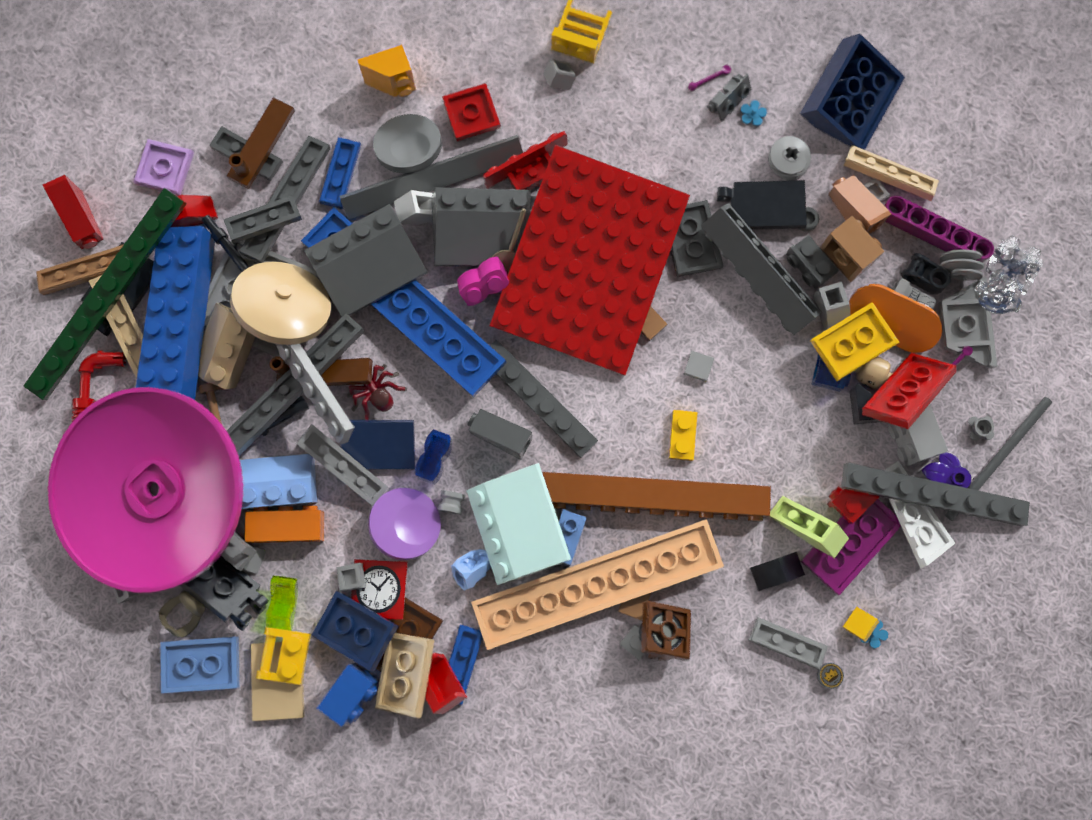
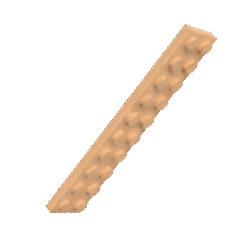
M706 519L472 601L471 603L486 648L489 650L724 567Z

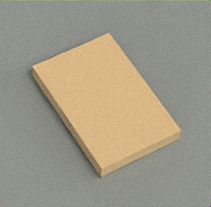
M399 633L394 634L384 653L375 709L421 718L434 646L433 639Z
M275 642L270 672L277 673L282 642ZM265 643L251 644L252 721L304 718V676L302 685L257 679L256 673L257 670H260Z

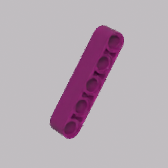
M893 196L884 204L891 213L885 221L886 223L945 252L953 250L976 251V248L982 251L983 256L976 261L984 263L994 253V245L990 240L903 197ZM889 207L896 208L898 213H893ZM911 217H915L919 224L912 222ZM932 227L937 228L940 231V235L936 234ZM954 238H958L962 245H958Z

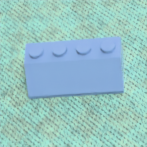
M301 454L239 460L243 476L242 509L317 502L315 459L311 455Z

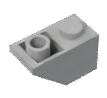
M842 282L821 287L814 293L815 305L822 312L819 317L824 331L850 316V304Z

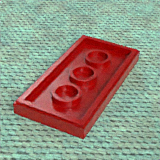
M910 353L862 408L863 415L909 429L954 376L956 365Z

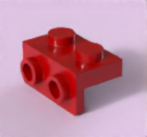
M838 486L828 496L831 500L827 505L834 507L850 524H853L880 496L841 489Z

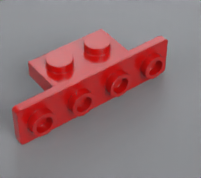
M566 132L554 133L542 143L534 144L527 151L518 156L510 157L498 167L494 166L488 169L483 174L484 184L487 189L507 178L515 190H531L540 185L555 145L560 147L568 145Z

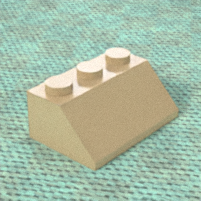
M215 303L203 336L198 376L204 381L223 389H232L237 387L255 336L239 324L231 308L220 303Z

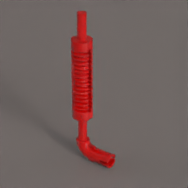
M98 350L97 353L90 354L84 358L78 370L80 373L79 398L73 399L72 409L75 411H72V419L75 420L81 412L96 402L95 399L90 398V379L94 370L103 369V366L126 367L124 352H103Z

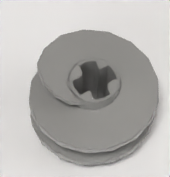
M793 136L782 137L777 140L771 147L768 155L771 169L784 180L799 179L805 174L811 161L810 149L806 143Z
M953 250L941 255V264L939 266L947 269L951 274V278L964 281H974L983 278V273L980 271L984 269V264L976 261L982 257L980 252L974 250Z

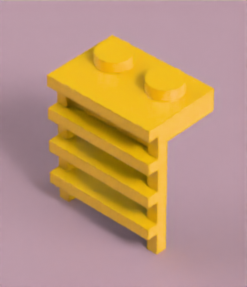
M568 0L558 28L554 27L551 50L595 63L612 11L608 10L606 17L603 18L571 8L573 0ZM570 15L601 25L602 28L598 30L567 20V17ZM563 28H569L593 37H597L598 39L594 40L579 34L563 30Z

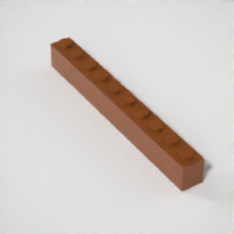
M542 472L554 509H566V505L576 506V510L591 511V507H601V512L613 513L615 508L625 509L627 514H640V510H649L650 515L664 516V512H674L676 517H689V513L699 514V518L713 519L714 515H723L724 520H738V516L748 517V521L763 522V518L770 516L771 486Z

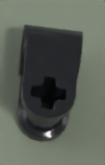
M914 253L911 256L912 261L909 266L901 272L903 279L932 295L940 294L951 282V274L947 269L919 253ZM933 277L938 278L942 285L935 284Z

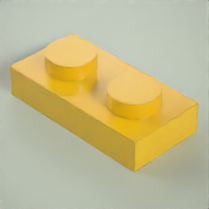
M672 411L669 459L694 460L698 412Z

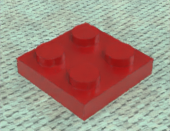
M487 83L442 96L456 141L501 128Z

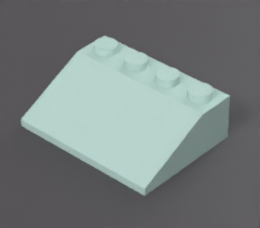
M539 463L466 490L497 585L523 578L571 560Z

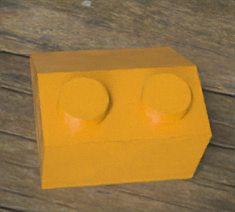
M403 45L357 59L366 85L393 97H404L416 90L412 70Z

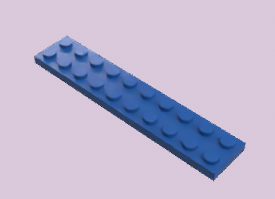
M333 207L301 242L309 248L350 226L352 223ZM416 280L371 304L372 307L473 398L507 363L501 355Z

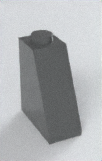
M481 408L478 414H472L467 424L470 426V434L519 460H522L532 441V431Z

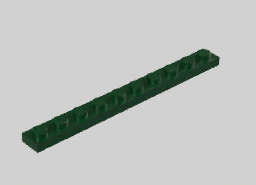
M164 188L25 382L23 386L41 400H47L186 206V202L168 189Z

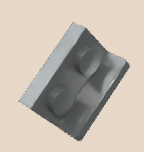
M810 235L806 236L796 245H792L786 252L789 264L793 268H798L803 274L804 282L808 286H813L815 290L839 272L837 267Z

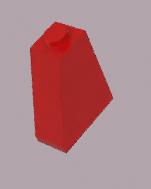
M66 175L42 184L71 239L81 249H90L95 247L99 241L104 240L83 191Z

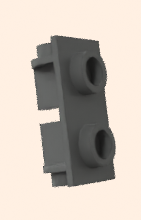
M741 74L734 75L723 87V91L727 92V94L719 91L709 101L708 109L712 113L717 111L721 121L731 114L735 107L749 95L752 90L749 75L746 74L744 77Z

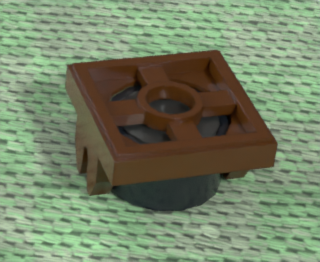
M651 601L643 602V618L639 629L641 653L648 654V659L658 658V661L671 659L690 660L691 610Z

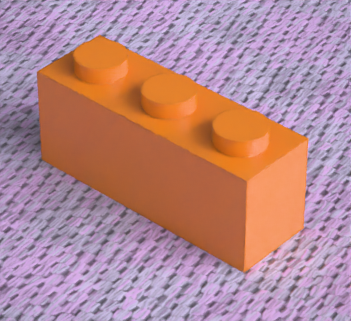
M280 506L278 511H268V507H254L253 512H245V542L324 541V512L318 510V506H303V510L293 511L291 506Z

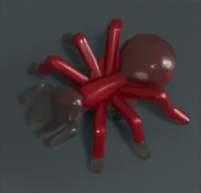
M386 364L374 366L371 384L349 386V393H347L346 397H352L354 405L351 408L353 412L359 406L358 398L366 396L362 401L365 420L370 419V411L367 405L369 400L379 411L386 412L392 408L394 404L393 397L385 387H391L396 391H407L406 387L397 386L391 381L382 383L386 376L394 378L400 375L398 372L390 373L384 371L387 368ZM378 370L383 371L376 381ZM354 390H365L354 395Z

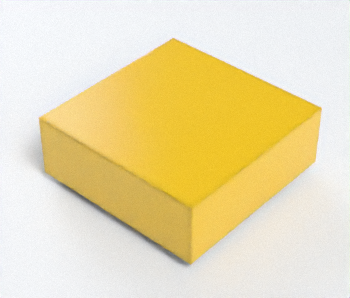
M856 606L843 625V628L866 642L878 625L879 620Z

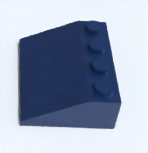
M861 33L843 38L801 110L800 115L816 129L850 147L853 145L865 150L905 76Z

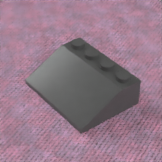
M436 187L431 197L434 266L479 267L482 262L491 258L495 253L509 250L520 212L524 208L526 213L513 250L516 253L531 213L530 190Z
M390 204L304 250L342 317L345 314L353 315L428 273Z

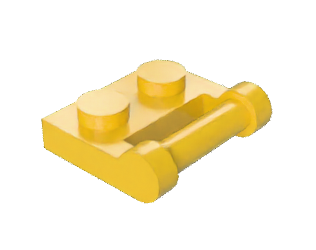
M265 627L264 635H266L260 670H257L256 678L302 685L311 634ZM276 637H283L277 673L270 672Z

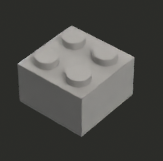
M928 405L909 429L893 424L888 426L891 438L895 439L898 445L897 455L900 461L905 463L906 467L948 452L931 405Z

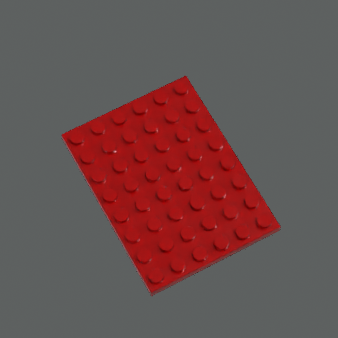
M555 145L507 276L509 284L502 290L489 327L625 376L690 195Z

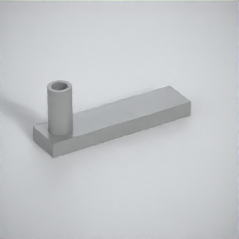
M313 424L296 442L298 446L370 505L373 506L387 490L388 486Z

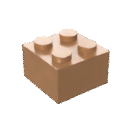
M853 216L849 217L832 231L820 246L821 250L850 282L854 281L871 267L885 252L882 249L881 243L876 238L871 237L867 233L864 224Z

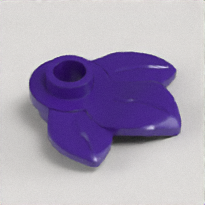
M948 452L939 455V462L930 463L921 470L929 480L968 488L972 480L970 472L966 468L961 467L955 455ZM956 474H960L963 477L962 483L955 480Z

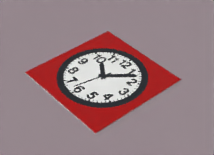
M354 559V564L363 563L366 588L351 590V599L386 619L403 620L408 562Z

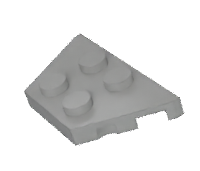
M983 277L939 303L944 350L960 355L963 347L970 346L973 349V353L964 358L992 369L998 365L991 309L979 303V300L989 295L987 277Z

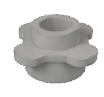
M971 417L968 423L971 426L970 438L976 441L979 438L991 440L994 437V424L991 417Z

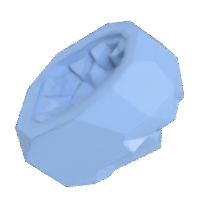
M478 549L458 558L451 565L456 583L465 591L474 587L479 580L487 575L486 572L491 569L486 550Z

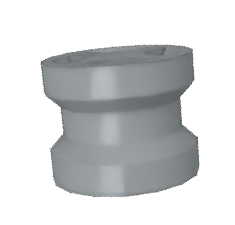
M441 490L442 502L438 505L437 510L461 515V502L464 501L465 495Z

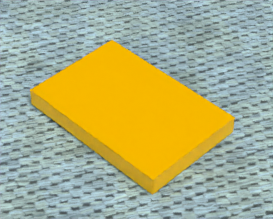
M873 302L810 340L836 381L900 343Z

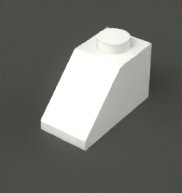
M411 190L395 200L396 215L400 223L420 225L432 222L431 197L433 193Z

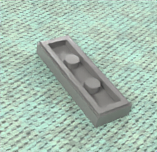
M759 617L756 618L748 641L819 670L828 646Z

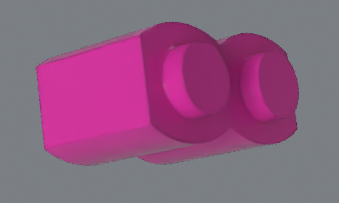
M498 257L489 258L482 262L477 269L468 270L458 278L459 294L468 306L477 305L485 300L489 294L498 293L509 284L508 274Z

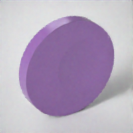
M397 488L383 494L372 507L368 518V530L374 545L386 556L397 560H411L424 555L437 541L441 529L440 515L434 502L424 493L411 488Z

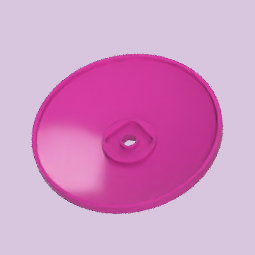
M150 387L125 389L109 394L91 404L78 415L65 431L56 448L50 467L48 480L49 510L61 544L74 562L88 575L101 583L123 591L142 593L162 591L187 583L199 576L219 558L227 547L238 524L242 509V469L239 456L228 432L220 421L200 403L183 394L166 389ZM153 482H156L159 486V492L156 496L150 492V486Z

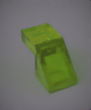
M273 575L270 581L271 601L265 614L266 627L292 631L298 599L297 578Z

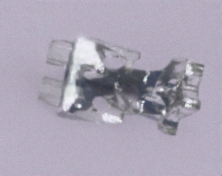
M1013 235L1007 240L1003 239L989 258L986 265V272L990 274L989 281L987 283L981 281L975 287V291L979 294L978 301L985 310L994 314L1018 313L1020 311L1022 301L1019 295L1027 293L1044 262L1040 259L1041 250L1035 247H1029L1027 251L1019 248L1021 244L1020 239ZM1000 263L1003 267L997 270L995 269V264ZM1021 274L1026 277V281L1024 283H1021L1018 280L1019 275Z

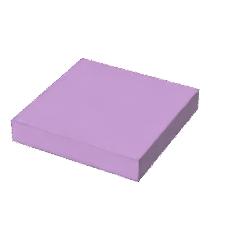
M148 139L134 183L160 191L166 188L175 195H181L194 155L193 150Z

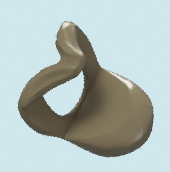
M184 590L162 606L159 611V619L165 629L172 635L183 638L196 629L205 611V606ZM182 603L192 613V618L186 625L176 630L168 624L166 617L177 604Z

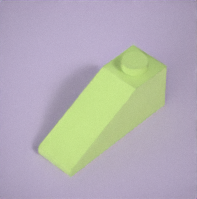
M784 496L779 499L770 511L769 517L816 549L833 558L836 557L849 539L837 523Z

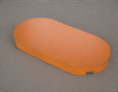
M880 284L862 286L850 297V315L873 302L900 342L895 346L912 353L928 351L941 338V321L933 309Z

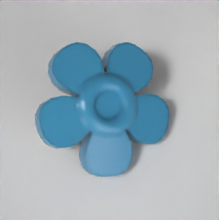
M757 100L751 101L750 106L743 104L740 109L741 113L744 114L742 117L743 123L750 124L752 121L754 126L761 125L762 118L767 115L766 108H759L760 102Z
M879 620L878 625L866 642L861 639L860 641L862 643L869 642L872 648L880 647V640L888 638V632L880 630L883 627V622Z

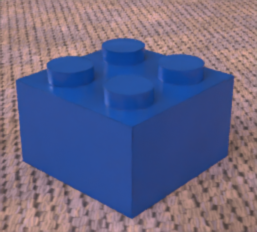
M356 663L349 664L318 705L317 709L341 727L348 723L352 724L363 713L364 709L361 708L363 703L371 701L378 692L376 685L379 680Z

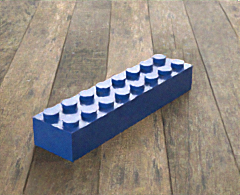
M204 226L170 227L155 248L136 388L166 389L195 400L215 241L212 239L211 233Z

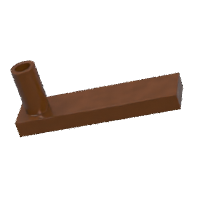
M274 97L272 98L240 154L234 153L229 157V164L231 165V169L227 174L229 180L250 189L295 113L293 106Z
M279 356L272 358L269 364L270 368L277 373L276 382L290 369L287 362ZM370 358L338 359L321 377L327 386L371 384L373 361Z

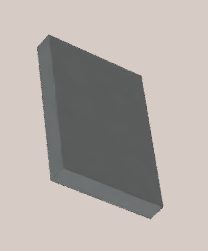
M708 200L689 203L686 206L670 250L676 277L722 269L724 267L719 247L714 241H710L705 236L704 230L701 227L711 217Z

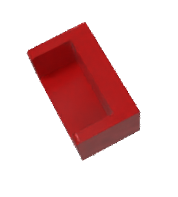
M432 653L425 699L433 714H445L468 697L445 655Z

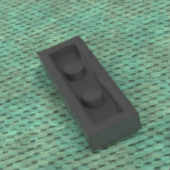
M221 126L209 146L211 149L229 158L234 153L240 154L247 140ZM270 153L258 175L272 181L283 163L282 159Z
M292 195L223 220L230 239L235 244L300 221L302 218Z

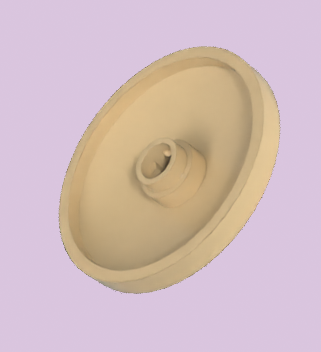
M264 262L245 269L236 278L230 296L231 309L239 324L255 337L275 344L292 345L313 339L325 328L331 312L330 296L321 281L307 270L283 262Z

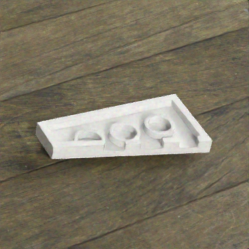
M899 461L885 469V471L908 475ZM889 498L920 568L928 566L955 544L931 507Z

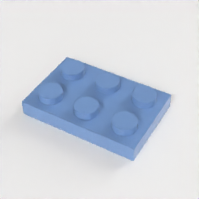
M239 637L160 642L161 693L240 688Z

